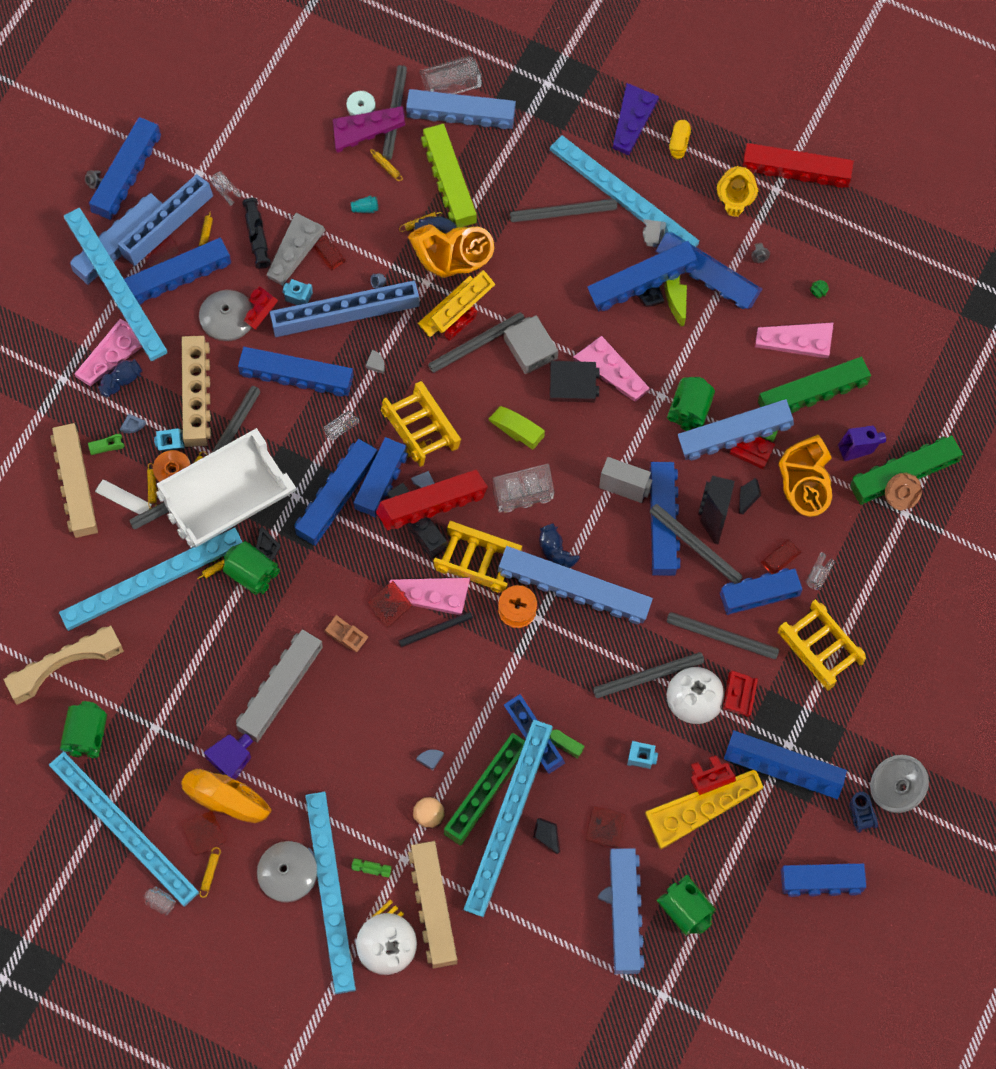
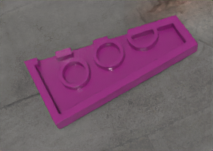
M403 106L333 119L337 153L350 145L351 147L356 146L358 142L367 138L370 140L375 138L377 134L382 132L385 134L404 126Z

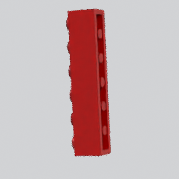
M747 143L742 167L747 168L752 173H761L766 176H779L784 179H797L802 182L809 181L820 185L828 184L838 188H848L854 160Z
M476 469L381 501L376 514L387 531L393 528L399 529L405 524L416 523L425 517L431 518L437 513H445L452 508L463 507L469 502L480 501L484 497L488 486Z

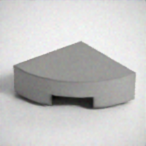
M372 350L366 368L384 374L385 365L382 356Z

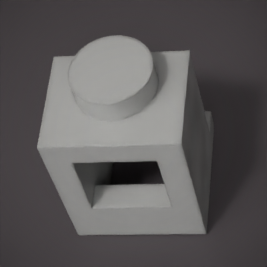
M644 219L643 223H646V227L643 230L644 242H647L646 246L657 247V243L660 244L665 235L666 222Z

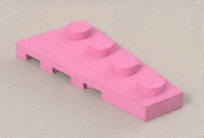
M119 319L76 371V378L91 387L105 374L112 371L118 363L125 361L142 348L127 322Z
M833 323L760 327L757 330L755 347L828 359Z
M602 336L573 357L574 361L596 362V367L600 368L599 376L601 379L615 386L618 391L634 402L650 390L646 383Z
M470 578L390 580L388 594L390 596L386 600L462 615Z

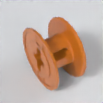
M515 585L508 587L499 598L498 613L500 619L512 628H522L529 625L536 616L537 600L535 594L524 586Z

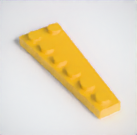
M752 770L736 776L735 782L702 795L695 792L646 811L645 815L660 850L762 790L763 785L757 771Z

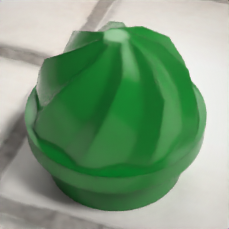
M818 280L812 283L809 290L816 298L820 299L826 296L829 288L827 282Z

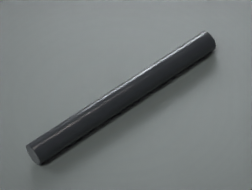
M469 611L398 640L402 648L473 619V616Z

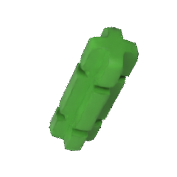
M356 858L352 862V870L355 871L362 870L364 873L381 874L383 877H389L391 874V866L388 865L381 866L379 863L370 861L362 862V860Z

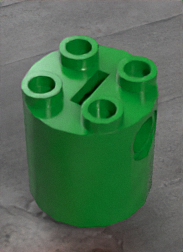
M701 377L682 378L677 387L667 419L681 425V429L685 431L703 426L715 394L714 388Z
M247 541L232 546L224 556L223 572L240 585L246 587L254 595L258 593L264 594L269 588L268 583L279 574L280 569L277 567L278 564L270 560Z
M82 701L80 705L69 706L60 750L70 752L69 755L73 757H81L82 754H85L90 758H98L107 713L96 703Z
M689 875L683 877L679 881V885L676 882L667 889L668 894L665 893L657 899L660 906L685 936L690 933L702 934L712 925L711 918L717 910Z

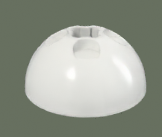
M689 667L681 670L671 679L667 688V702L671 711L679 719L691 724H702L714 719L722 710L725 692L720 679L713 672L701 667Z
M392 913L378 914L370 918L360 929L356 941V949L360 961L367 969L381 975L395 974L405 969L412 961L417 947L416 935L412 926L401 916Z

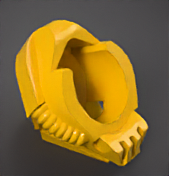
M736 166L730 168L717 183V195L720 201L724 202L725 209L730 216L738 217L744 211V207L754 202L758 194L755 178L752 172L745 167Z

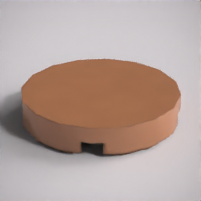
M899 473L893 476L885 488L887 503L900 511L914 507L922 495L920 481L909 473Z

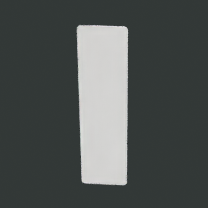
M105 480L101 481L95 491L137 514L149 510L152 504L149 503L148 505V502Z

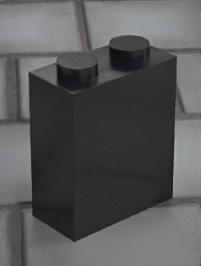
M551 361L550 401L595 402L596 397H599V386H596V379H599L600 368L596 367V362Z

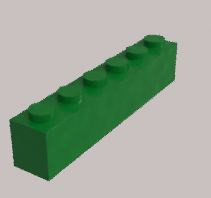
M859 357L759 394L758 403L760 407L786 399L791 413H794L804 406L811 407L818 401H827L837 394L841 393V395L850 392L851 389L865 387L869 383L871 374L863 358Z
M944 436L937 439L931 445L925 444L915 452L909 451L897 460L893 458L881 467L877 465L865 474L859 473L852 478L850 488L859 504L862 505L885 495L887 483L893 476L899 473H909L919 480L959 462L963 453L953 436L947 438Z
M514 733L510 735L444 828L445 836L458 845H462L515 770L525 740Z

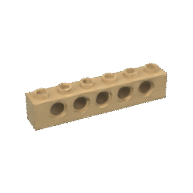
M204 336L182 337L183 441L185 447L208 446V439H211L210 427L207 428V422L211 421L210 410H207V404H210V393H207V387H210V377L207 376V370H210V361L206 359V354L210 353L209 342L205 341ZM195 355H199V356H200V357L197 358V359H193V358H192V357L195 356ZM195 372H200L197 376L192 375ZM195 389H200L197 393L193 392ZM195 406H200V407H201V408L198 409V410H194V409H193ZM196 423L201 424L199 427H193Z

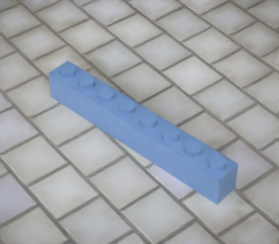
M414 280L270 311L274 335L275 337L419 307V294Z
M509 546L505 548L497 571L503 577L519 579V582L522 584L530 585L531 583L542 591L547 592L550 590L556 592L555 594L559 597L573 598L574 602L584 605L587 603L592 605V608L595 610H606L612 616L629 618V621L634 624L644 623L653 598Z

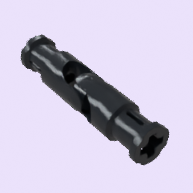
M247 198L242 201V205L246 212L245 220L252 253L255 255V267L258 269L267 268L271 265V261L268 259V245L261 213L257 207L258 199Z

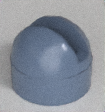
M378 273L371 276L370 281L373 288L377 289L385 286L386 278L383 274Z

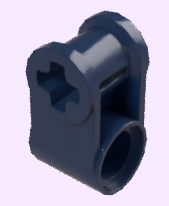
M865 792L856 793L851 798L849 807L857 833L872 827L874 829L878 828L877 817L869 795ZM855 799L863 800L864 806H858Z

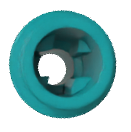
M370 195L351 202L352 212L374 213V211H378L377 197Z

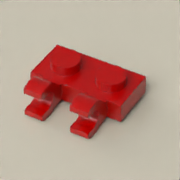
M473 306L469 308L446 329L445 337L449 341L453 339L476 318L478 311Z
M716 755L709 758L711 769L704 772L698 762L691 764L693 769L691 782L699 795L736 781L735 775L728 763L721 764Z

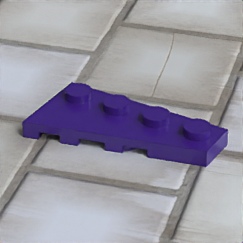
M626 84L613 149L627 155L631 153L659 100V96L631 84Z

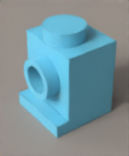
M291 279L290 283H286L283 288L285 301L295 305L308 303L313 294L312 285Z
M183 430L156 431V436L154 437L156 448L159 451L185 449ZM171 437L172 443L168 444L167 440Z
M632 741L627 765L651 769L652 764L656 765L658 753L655 752L656 746ZM645 755L646 759H641L639 756Z

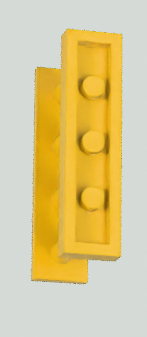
M484 270L474 278L469 276L419 321V326L429 337L438 330L440 333H443L484 296L495 283Z
M422 381L415 384L413 395L392 405L387 397L383 399L382 414L389 419L409 449L412 459L420 467L424 465L425 455L445 445L449 446L452 451L459 448L461 438ZM413 402H419L423 407L422 410L403 419L396 412ZM424 416L431 419V425L412 434L406 427V425ZM434 431H439L442 435V439L424 448H420L415 441Z
M450 521L447 527V534L451 537L442 560L434 559V568L443 574L450 573L461 578H470V581L490 587L492 591L497 593L506 590L508 583L503 582L505 577L501 576L500 572H498L496 579L485 574L494 553L504 554L506 546L522 551V546ZM462 539L468 541L469 544L460 566L449 563L457 541ZM479 545L485 547L487 551L477 573L467 568L476 546Z
M815 599L810 606L812 612L793 626H789L787 622L783 623L779 627L778 634L829 691L837 681L836 675L855 661L860 666L863 665L866 657L864 651L857 647L827 613L826 607ZM818 617L825 626L808 639L801 640L797 632ZM831 632L837 641L819 655H814L810 650V646ZM843 646L850 655L831 670H827L823 665V661Z

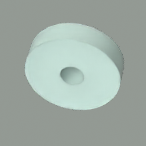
M354 92L347 99V111L351 116L374 112L375 100L368 92Z

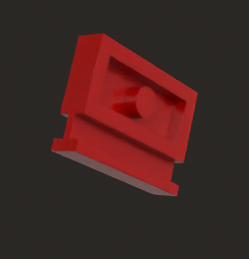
M756 437L755 440L749 443H737L730 450L729 454L764 470L776 444L761 437Z
M735 671L729 672L722 709L736 714H743L746 717L751 716L758 679Z

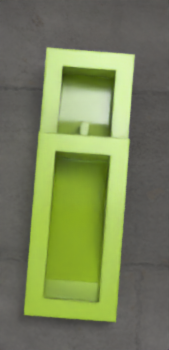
M679 275L674 280L665 281L664 288L669 307L680 326H684L686 320L687 285H679Z
M502 406L489 418L491 423L518 442L520 440L532 450L545 436V430Z

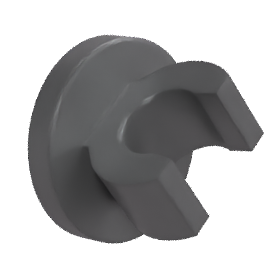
M90 170L86 173L85 182L90 188L94 189L100 185L103 178H98L101 172Z
M762 243L755 244L756 250L751 255L752 260L756 263H763L770 257L769 250L763 248Z

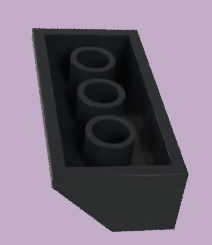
M712 476L710 482L706 481L698 515H702L700 522L713 542L719 544L735 481Z

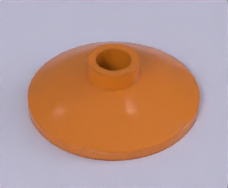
M169 450L163 452L155 459L153 473L155 478L161 482L188 467L191 463L184 453ZM171 469H176L174 473H170Z

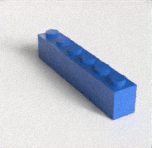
M140 117L137 119L89 202L92 213L109 220L118 213L120 203L126 199L128 189L136 181V175L139 171H142L147 157H150L155 142L157 143L160 140L161 133L158 124Z
M666 232L656 252L660 254L686 242V240L673 232ZM691 244L699 266L690 272L689 276L698 281L701 279L705 282L704 285L711 290L717 289L725 299L729 300L731 298L736 301L735 305L741 309L752 308L762 288Z
M220 237L124 278V281L140 305L144 301L156 298L166 291H173L180 285L191 283L201 276H208L215 270L226 268L231 264L230 254Z
M688 240L587 287L598 312L601 310L606 311L612 305L626 302L630 297L641 295L649 288L659 287L663 282L674 280L684 272L694 271L699 266V263Z
M243 347L238 364L239 374L246 378L255 377L265 382L275 381L281 385L290 384L300 389L310 388L320 393L330 392L336 396H349L354 377L353 368Z
M360 439L355 444L352 443L346 457L341 458L338 462L337 470L328 476L327 484L324 488L321 487L318 490L317 498L313 503L310 502L304 516L302 518L299 517L295 523L296 535L314 546L317 545L368 473L378 453L377 449Z
M651 462L650 479L653 480L650 490L651 508L658 504L676 519V515H679V504H675V498H678V486H675V480H678V469H674V462ZM651 514L652 575L675 576L677 569H680V558H677V551L680 550V540H676V534Z
M734 730L724 759L835 799H838L847 773L845 769Z

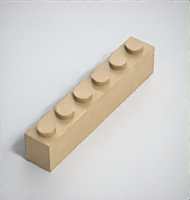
M75 423L52 428L54 435H50L52 446H56L57 452H54L55 462L60 465L57 473L59 480H63L64 486H60L62 497H66L67 503L64 504L66 515L69 514L70 520L67 521L69 532H73L75 538L96 534L98 529L78 430Z
M435 841L411 845V852H408L410 864H414L415 871L411 872L413 884H418L419 891H415L417 903H421L422 911H419L420 922L425 923L426 931H422L424 943L429 944V951H426L427 961L432 963L433 968L457 964V956Z

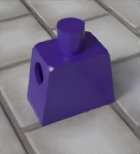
M874 426L848 429L838 444L843 460L848 461L872 454L879 444L886 442V435L884 432L877 433Z
M246 733L238 741L232 735H228L204 752V756L222 775H228L230 778L236 779L251 759V755L246 749L253 743V740Z

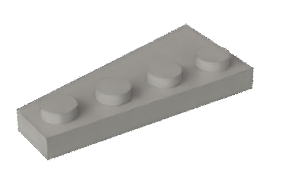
M295 213L268 270V278L283 286L325 232L324 226Z

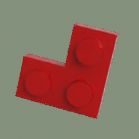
M260 286L252 292L248 300L255 306L248 311L244 319L255 330L278 302L275 297Z

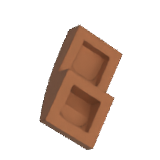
M337 615L324 630L326 634L356 653L368 638L367 635L354 625L350 626Z

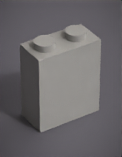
M537 315L532 318L527 317L522 323L511 325L504 331V341L525 375L558 359V349Z
M607 457L601 472L599 488L642 503L644 497L648 498L653 480L650 479V471Z

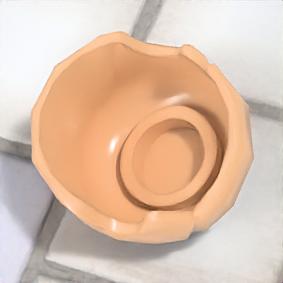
M432 797L419 800L413 808V817L422 827L433 828L440 824L444 818L443 805Z

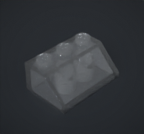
M471 56L420 70L427 91L456 94L481 87V72L476 60Z
M549 463L493 477V495L498 512L504 511L507 513L518 507L527 508L534 503H547L554 499V487Z

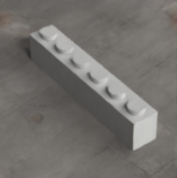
M303 629L299 634L296 633L294 635L290 648L283 651L279 664L272 667L268 680L261 683L257 696L250 699L247 705L248 709L245 713H241L236 720L238 731L242 734L246 733L257 743L323 648L321 640Z

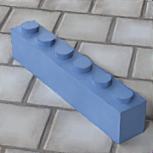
M409 89L406 110L407 117L413 119L420 118L430 121L438 120L448 123L456 122L466 125L474 124L482 125L483 127L491 126L501 129H513L516 101Z
M198 174L192 177L118 243L122 256L134 266L137 265L213 197L210 184Z
M151 193L143 197L134 208H130L120 220H116L111 228L100 234L99 240L113 263L122 256L118 243L163 204ZM84 251L76 255L70 262L72 271L87 285L99 276Z
M785 399L680 433L678 438L685 460H696L701 457L700 455L706 453L711 455L725 447L726 449L733 448L737 443H749L759 436L767 437L778 430H789L794 425V420L788 402Z
M611 849L610 874L613 895L614 974H639L640 968H644V956L640 955V947H643V935H639V927H642V915H638V907H641V895H637V887H640V875H636V867H639V855H635V849Z

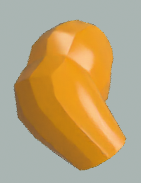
M429 224L416 229L408 236L424 267L441 278L457 273L475 271L485 265L494 252V240L491 234L486 229L477 226L454 228L444 234L435 226Z
M819 435L798 442L788 448L778 464L783 477V491L787 501L798 513L806 517L822 514L830 506L832 500L831 478L824 468L832 457Z
M195 769L188 772L182 780L183 791L195 802L211 811L224 812L236 819L252 823L265 820L271 813L270 806L261 796L244 783L232 779L228 775L214 774L206 770Z

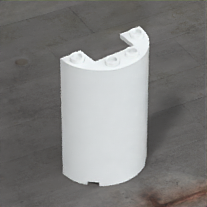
M256 428L157 483L159 491L156 494L161 502L164 501L169 511L167 516L172 524L176 523L178 526L177 532L181 539H186L190 548H196L296 491V487L287 473L282 474L267 451V443Z

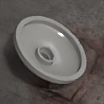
M221 290L207 297L201 305L199 311L200 324L203 330L214 339L220 341L239 339L251 329V326L244 319L248 311L253 309L252 303L248 301L249 299L244 294L238 291Z
M895 755L884 760L875 769L870 782L871 794L874 801L882 809L892 813L907 812L915 808L924 799L929 786V777L923 764L916 758L908 755Z
M284 841L271 846L262 855L257 867V879L261 889L270 898L279 902H293L301 899L312 889L317 878V863L313 854L302 844L292 841ZM283 866H287L285 872H281Z

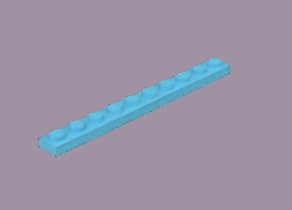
M561 135L550 146L551 152L612 199H616V202L642 222L644 219L666 222L665 234L666 232H673L682 239L689 240L690 244L695 247L699 245L697 238Z
M78 208L64 215L65 221L150 361L167 354V349L82 210Z
M233 528L196 548L193 547L60 611L59 614L69 631L225 556L232 546L242 543V540L236 528Z
M533 719L465 904L464 910L481 917L485 915L553 729L551 725Z
M64 751L49 764L50 768L183 907L199 894L198 890Z
M326 793L306 795L314 856L317 863V876L335 994L356 991Z

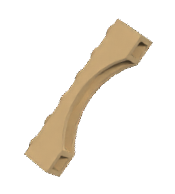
M112 626L102 627L97 633L91 636H84L79 642L73 645H66L61 651L55 654H48L43 660L37 663H30L25 669L19 672H12L3 680L13 700L18 705L34 697L44 680L63 665L82 659L108 660L124 651Z

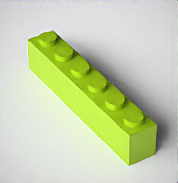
M444 124L423 129L422 145L427 147V159L433 164L432 172L434 177L438 178L437 186L439 192H443L445 208L448 207L450 211L448 212L449 220L454 222L458 228L475 224L477 214Z

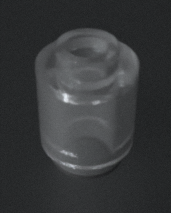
M158 887L149 888L144 896V899H146L145 904L161 914L165 913L168 915L176 903L173 896Z

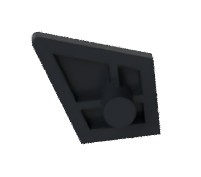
M659 287L649 288L643 294L637 295L646 307L664 303Z
M754 478L740 487L739 513L742 515L762 495L758 479Z
M260 527L256 549L273 561L281 549V545L263 527Z
M538 817L533 837L558 854L560 847L557 824Z

